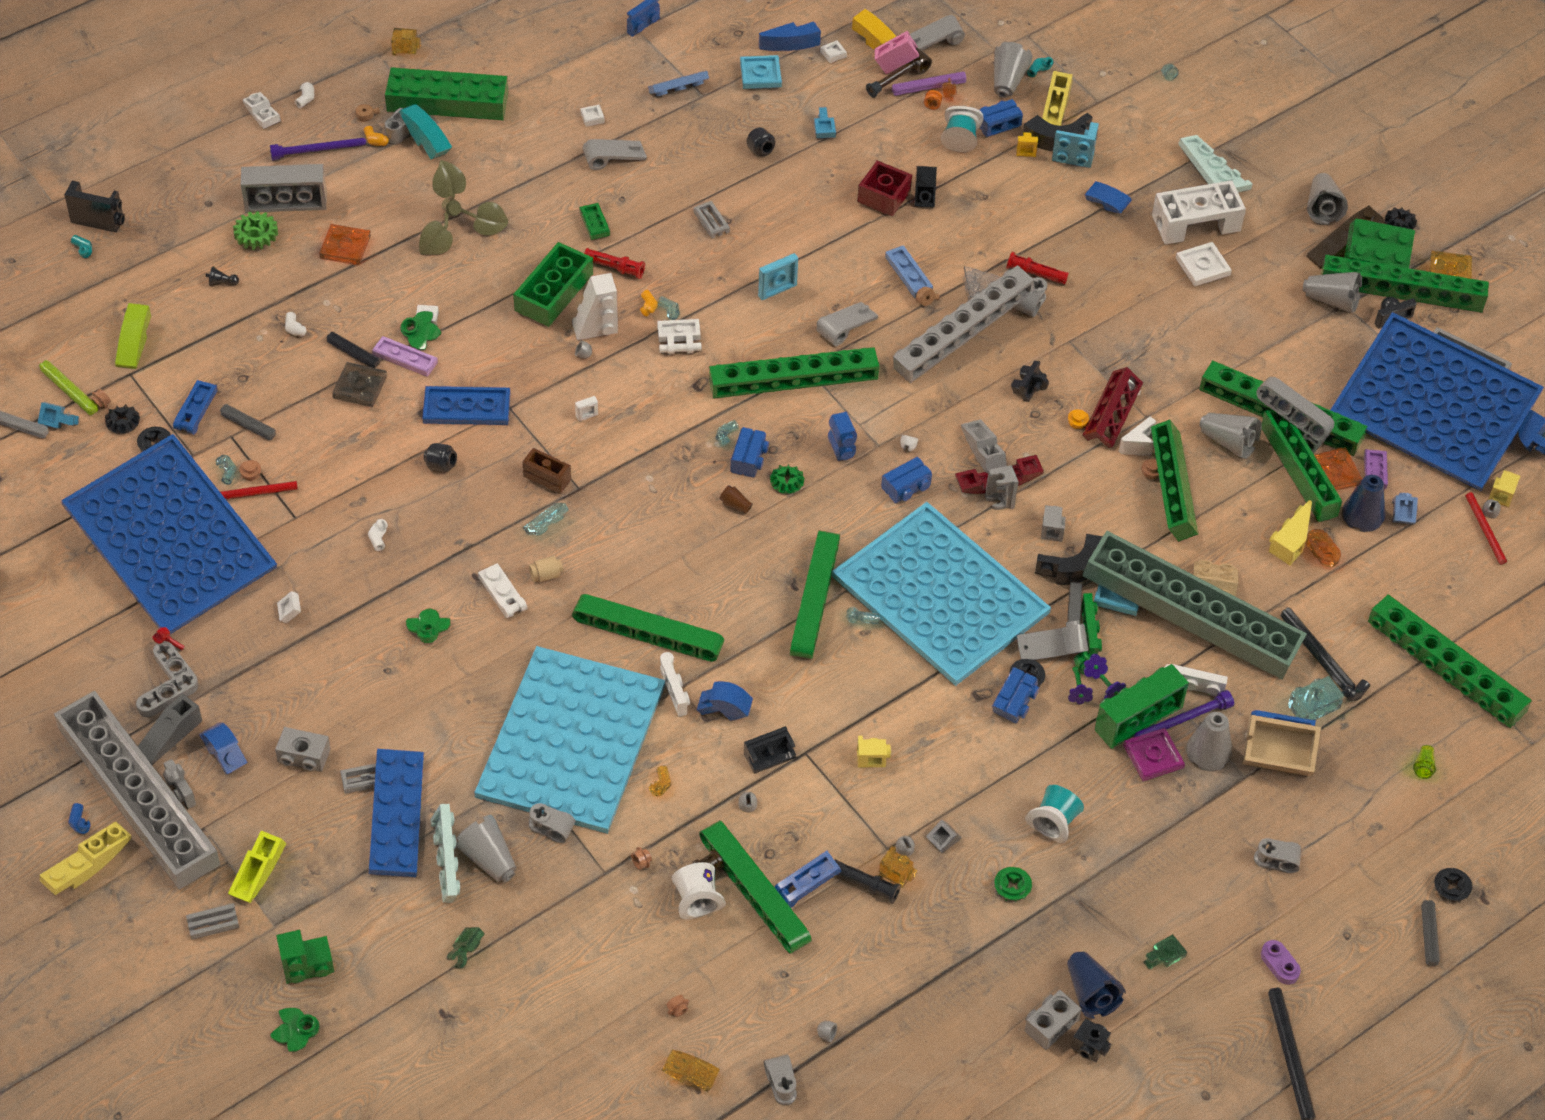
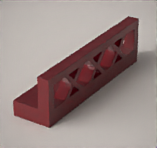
M1128 367L1112 372L1082 434L1087 441L1098 438L1108 448L1114 446L1144 383ZM1129 379L1135 384L1132 391L1129 390ZM1122 395L1125 396V407H1122L1120 398ZM1114 411H1117V415H1118V421H1117V423H1114V419H1113V412H1114ZM1106 427H1109L1110 438L1103 434Z

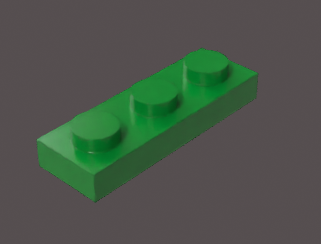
M1083 593L1081 611L1089 649L1086 652L1091 656L1102 651V640L1097 637V634L1100 632L1099 620H1095L1098 607L1097 602H1093L1092 593Z

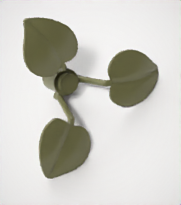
M440 161L433 176L432 187L438 196L445 198L442 202V209L445 211L443 214L445 216L444 226L439 221H432L424 227L419 239V252L422 255H440L450 249L453 236L451 232L446 230L448 228L449 215L457 216L460 212L476 218L473 224L474 229L478 233L487 236L501 232L508 225L509 221L503 209L494 202L482 203L477 209V215L461 208V204L454 198L455 194L464 192L466 178L462 171L452 163Z

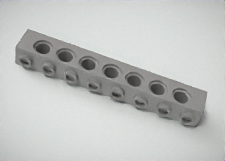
M1018 265L1012 270L1006 271L1001 278L991 282L986 289L976 293L971 300L961 304L956 311L946 315L935 326L928 328L923 335L913 339L904 349L898 350L893 356L894 369L909 383H912L1034 293V279Z

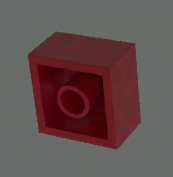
M876 160L858 185L857 202L893 217L911 192L912 174Z

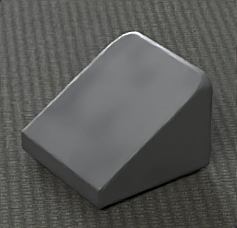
M941 820L926 836L942 853L962 838L944 820Z

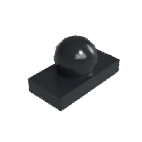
M1386 297L1380 304V310H1378L1374 324L1378 329L1382 328L1392 312L1406 319L1413 317L1417 302L1414 298L1399 302L1395 297Z

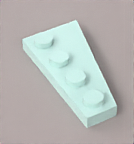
M1194 135L1180 138L1179 146L1208 184L1232 180L1237 192L1251 190L1253 183L1249 180H1243L1240 177L1241 173L1227 166V161L1223 157L1216 156L1213 153L1214 149L1199 136Z
M440 804L430 821L431 827H436L435 834L433 835L434 845H439L436 855L437 865L443 869L439 873L443 903H452L457 895L460 894V881L456 880L458 859L454 857L456 836L455 834L452 835L451 827L454 825V813L450 812V804Z

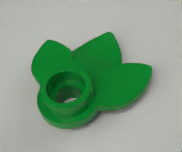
M418 312L413 318L404 319L400 325L401 333L408 338L409 344L417 350H426L427 341L435 340L441 335L438 326L431 323L434 315L433 312ZM409 327H415L413 330L408 331Z
M432 608L421 611L419 618L406 619L407 629L410 632L417 633L418 638L423 643L436 641L439 633L447 630L451 625L450 618H439V613Z
M284 1008L279 1010V1016L283 1024L277 1027L270 1034V1037L278 1043L287 1044L289 1052L299 1051L307 1045L309 1038L317 1035L320 1024L316 1017L310 1014L304 1015L298 1008ZM305 1026H311L308 1030L303 1029Z

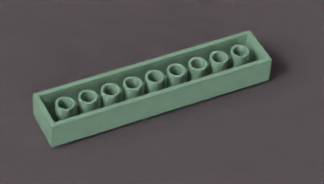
M1109 531L1105 532L1088 560L1083 573V577L1282 680L1307 634Z

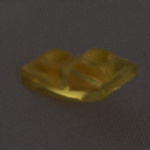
M672 1049L661 1071L681 1083L687 1079L708 1092L712 1088L720 1069L698 1057Z

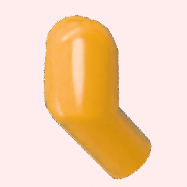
M649 290L641 293V297L645 302L644 306L640 308V312L645 317L649 316L650 313L653 314L658 307L656 299Z

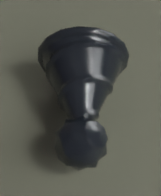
M212 266L210 274L206 273L205 276L209 278V286L227 281L231 285L239 283L238 275L231 274V276H228Z

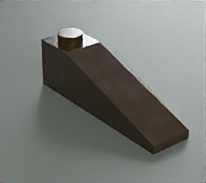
M1368 205L1346 220L1308 252L1306 257L1321 269L1325 255L1344 258L1349 227L1355 218L1385 224V221L1379 213Z

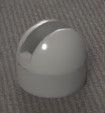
M581 340L576 347L575 356L584 359L589 358L592 354V347L587 342Z
M1493 499L1487 500L1482 508L1484 515L1488 518H1496L1501 510L1500 503Z
M752 792L742 793L739 797V808L744 812L754 811L757 807L755 794ZM747 798L750 799L751 804H748V805H747V803H746V799H747Z
M909 836L900 837L896 842V852L904 857L913 854L915 848L914 840Z
M831 1021L821 1022L817 1027L819 1037L825 1041L832 1042L837 1032V1023Z

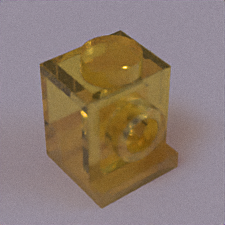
M393 29L391 39L392 55L396 56L397 53L416 54L417 49L421 47V38L417 36V29Z
M891 846L880 862L878 875L895 884H901L903 888L907 881L911 882L914 879L917 869L914 868V862L909 857L896 853V847Z

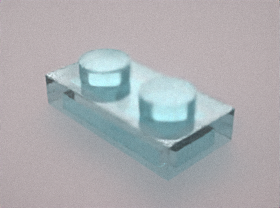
M554 503L525 525L523 529L527 535L539 536L548 530L547 527L550 524L561 521L564 518L563 515L569 509L565 503Z

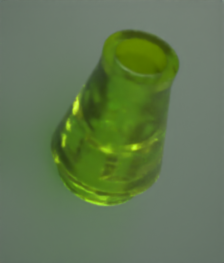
M1423 745L1421 747L1420 753L1413 765L1415 775L1421 779H1429L1436 772L1434 748L1430 745Z

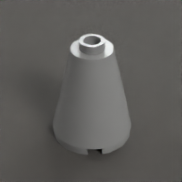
M1003 42L1001 46L998 47L997 45L994 51V91L1001 98L1013 95L1032 62L1033 55L1029 49L1027 51L1022 49L1023 45L1019 43Z
M1320 173L1312 180L1307 211L1314 222L1329 225V222L1335 220L1338 222L1346 215L1348 203L1329 174Z
M1358 272L1309 276L1308 280H1304L1303 292H1306V296L1353 313L1356 311L1361 294H1358L1359 287H1362V276Z
M1207 413L1206 416L1204 415L1201 418L1199 424L1202 433L1245 459L1254 452L1255 447L1252 445L1255 440L1259 441L1262 430L1261 421L1251 416Z
M1212 712L1207 715L1188 740L1187 756L1192 763L1194 762L1199 765L1198 768L1207 771L1221 770L1231 760L1233 751L1228 718L1220 712Z
M492 815L482 817L485 820L484 822L478 824L475 821L458 835L457 840L459 842H456V847L497 882H507L515 876L516 865L496 819Z

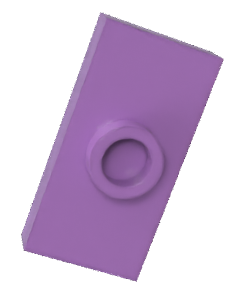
M1365 449V476L1376 475L1380 477L1384 482V489H1387L1388 486L1387 451Z

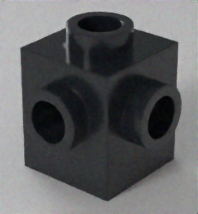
M1085 1018L1073 1036L1071 1049L1077 1051L1083 1058L1091 1059L1097 1063L1100 1056L1103 1055L1105 1057L1111 1048L1112 1043L1109 1042L1111 1032L1103 1025L1095 1024Z

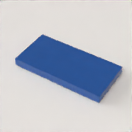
M425 386L423 424L508 425L510 388Z

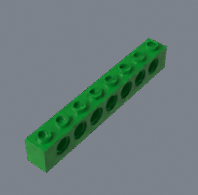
M1325 255L1321 275L1348 272L1361 273L1362 287H1359V293L1395 297L1402 300L1414 298L1416 302L1480 313H1483L1488 298V281Z
M875 347L713 365L709 366V382L712 397L715 399L878 380L880 366Z
M1211 361L1202 376L1200 391L1260 417L1264 416L1265 411L1271 409L1257 397L1256 391L1263 383L1262 380L1253 378L1216 361ZM1312 403L1334 421L1335 426L1323 444L1355 456L1364 440L1368 426ZM1298 428L1300 433L1304 435L1305 433Z
M1387 594L1371 609L1368 622L1375 629L1381 631L1392 642L1405 649L1408 654L1416 657L1427 668L1436 672L1446 682L1460 690L1463 695L1476 702L1482 709L1487 710L1499 722L1512 728L1527 713L1532 702L1529 697L1391 595Z

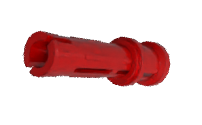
M586 248L584 254L593 257V263L617 269L620 274L634 275L637 279H641L646 266L644 261H633L627 256L620 258Z
M1013 251L1009 256L1006 269H1010L1018 265L1027 274H1034L1063 285L1066 284L1069 275L1068 272L1034 262L1031 257L1025 258L1016 255Z

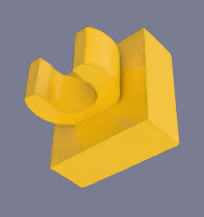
M1023 132V136H1018L1016 156L1036 157L1038 137H1032V134Z

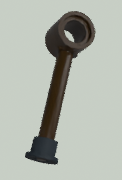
M916 48L919 57L908 62L880 81L866 84L867 93L872 98H875L882 91L883 87L910 70H915L919 74L925 73L931 67L932 59L922 50Z

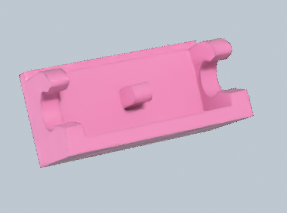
M906 31L875 48V60L885 74H888L919 57V53L916 50L918 48L917 44L909 35V32Z

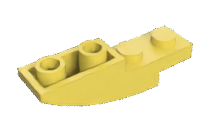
M117 822L112 823L80 843L76 853L40 874V882L54 895H57L69 886L73 889L77 888L107 865L129 842L131 834Z

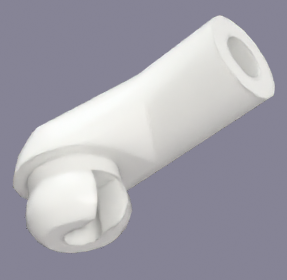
M309 82L303 83L300 87L302 89V96L295 100L298 108H302L314 99V87Z
M294 312L286 313V331L294 336L303 337L306 333V327L296 322V314Z
M378 519L368 532V537L376 551H381L385 548L382 537L386 532L388 524L384 519Z

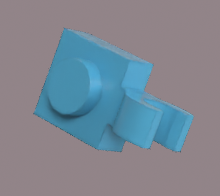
M819 107L818 118H814L816 139L835 138L834 117L828 118L827 107Z
M41 402L38 423L54 428H61L62 423L73 426L74 424L78 425L79 416L65 414V407Z

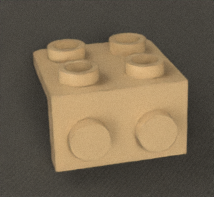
M1208 560L1194 562V576L1236 597L1238 586L1237 568L1227 563L1221 565L1212 564Z

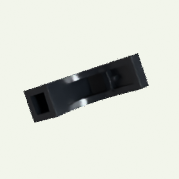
M1086 113L1071 124L1059 126L1051 124L1039 115H1036L1024 124L1023 132L1031 133L1032 137H1038L1037 148L1053 151L1057 130L1084 135L1085 129L1089 130L1093 117Z
M1086 533L1083 549L1072 557L1061 558L1038 554L1035 574L1056 577L1055 584L1070 585L1071 582L1080 583L1087 580V578L1083 577L1084 570L1103 536Z

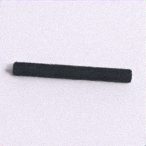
M1290 607L1283 609L1280 615L1287 624L1307 633L1303 644L1343 690L1347 685H1350L1354 689L1355 683Z

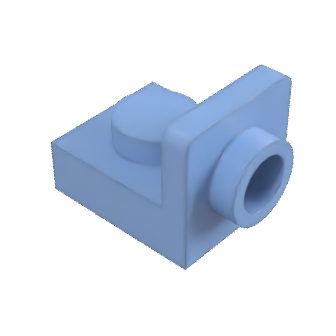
M1399 493V495H1396L1392 499V504H1394L1393 522L1415 524L1418 497H1412V494Z

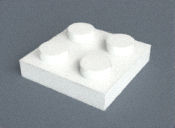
M1213 242L1176 254V260L1194 287L1231 275V268Z

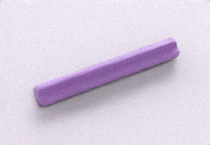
M962 71L892 85V92L897 96L966 82V74Z

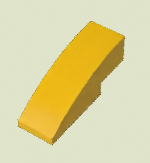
M867 9L862 10L852 19V30L866 38V45L874 50L897 37L879 18Z

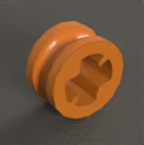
M936 90L928 91L924 98V105L932 110L938 109L943 99L942 94Z

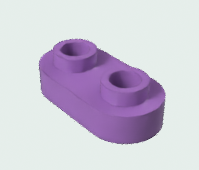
M1276 940L1267 941L1261 950L1262 960L1278 981L1287 985L1294 984L1301 972L1299 964L1281 942ZM1271 949H1275L1278 952L1274 953L1271 951ZM1289 967L1292 971H1287L1285 968Z

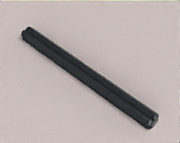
M1279 987L1269 989L1268 996L1301 1120H1315L1316 1116L1283 992Z

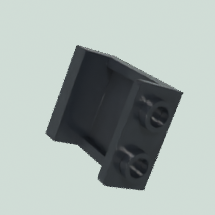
M71 181L64 194L70 222L117 233L120 225H123L125 221L119 192L114 190L109 198L84 193L81 190L80 182Z

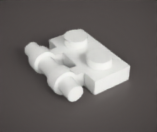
M699 319L657 321L659 342H667V344L659 345L660 353L672 355L675 352L691 354L693 351H702L701 343H693V340H700ZM674 341H686V343L674 344Z

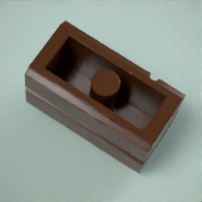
M532 448L522 462L523 477L559 494L563 492L571 481V465L561 462L559 459L535 448Z

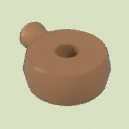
M361 104L355 110L356 118L362 122L371 120L374 114H380L379 107L372 108L368 104Z
M922 287L916 294L917 302L923 306H928L934 300L940 299V295L938 293L935 294L930 287Z

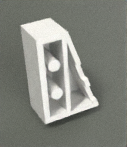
M612 274L591 276L583 294L582 304H579L577 308V316L572 320L577 340L618 333L617 290Z

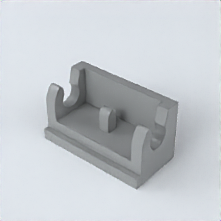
M1012 465L990 469L988 472L985 498L987 501L999 500L1001 502L992 505L994 510L1014 509L1018 480Z

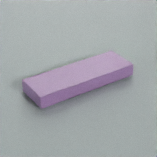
M384 336L381 337L372 350L373 355L428 377L438 363L437 357Z

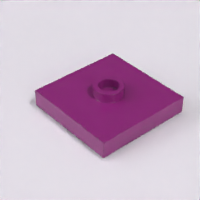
M1166 728L1123 742V747L1142 782L1185 767V762Z

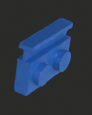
M645 0L627 12L629 16L627 18V33L633 37L637 33L642 32L646 27L660 19L659 0Z

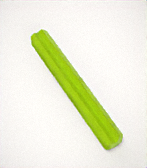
M44 360L39 364L40 370L89 415L98 412L97 404L51 362Z

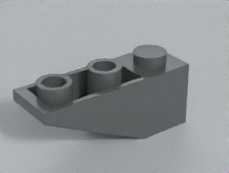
M182 694L165 708L138 745V748L151 765L202 722L199 706Z

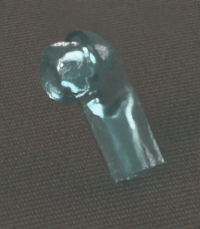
M664 296L659 298L657 303L666 309L667 317L670 320L678 319L680 316L678 303Z
M732 420L718 428L715 439L718 440L720 446L730 442L727 435L739 429L738 423Z
M221 455L216 459V465L224 469L221 481L224 484L230 485L237 468L229 456Z
M850 607L846 612V618L851 623L878 624L880 620L878 613L862 612L856 607Z

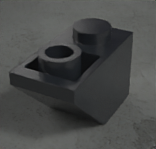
M916 166L914 206L935 207L937 167Z

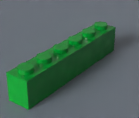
M1273 409L1265 411L1262 420V430L1306 503L1309 500L1312 501L1311 511L1318 523L1338 517L1342 499L1298 428Z
M1169 419L1151 426L1168 529L1177 541L1180 542L1199 534L1181 434Z

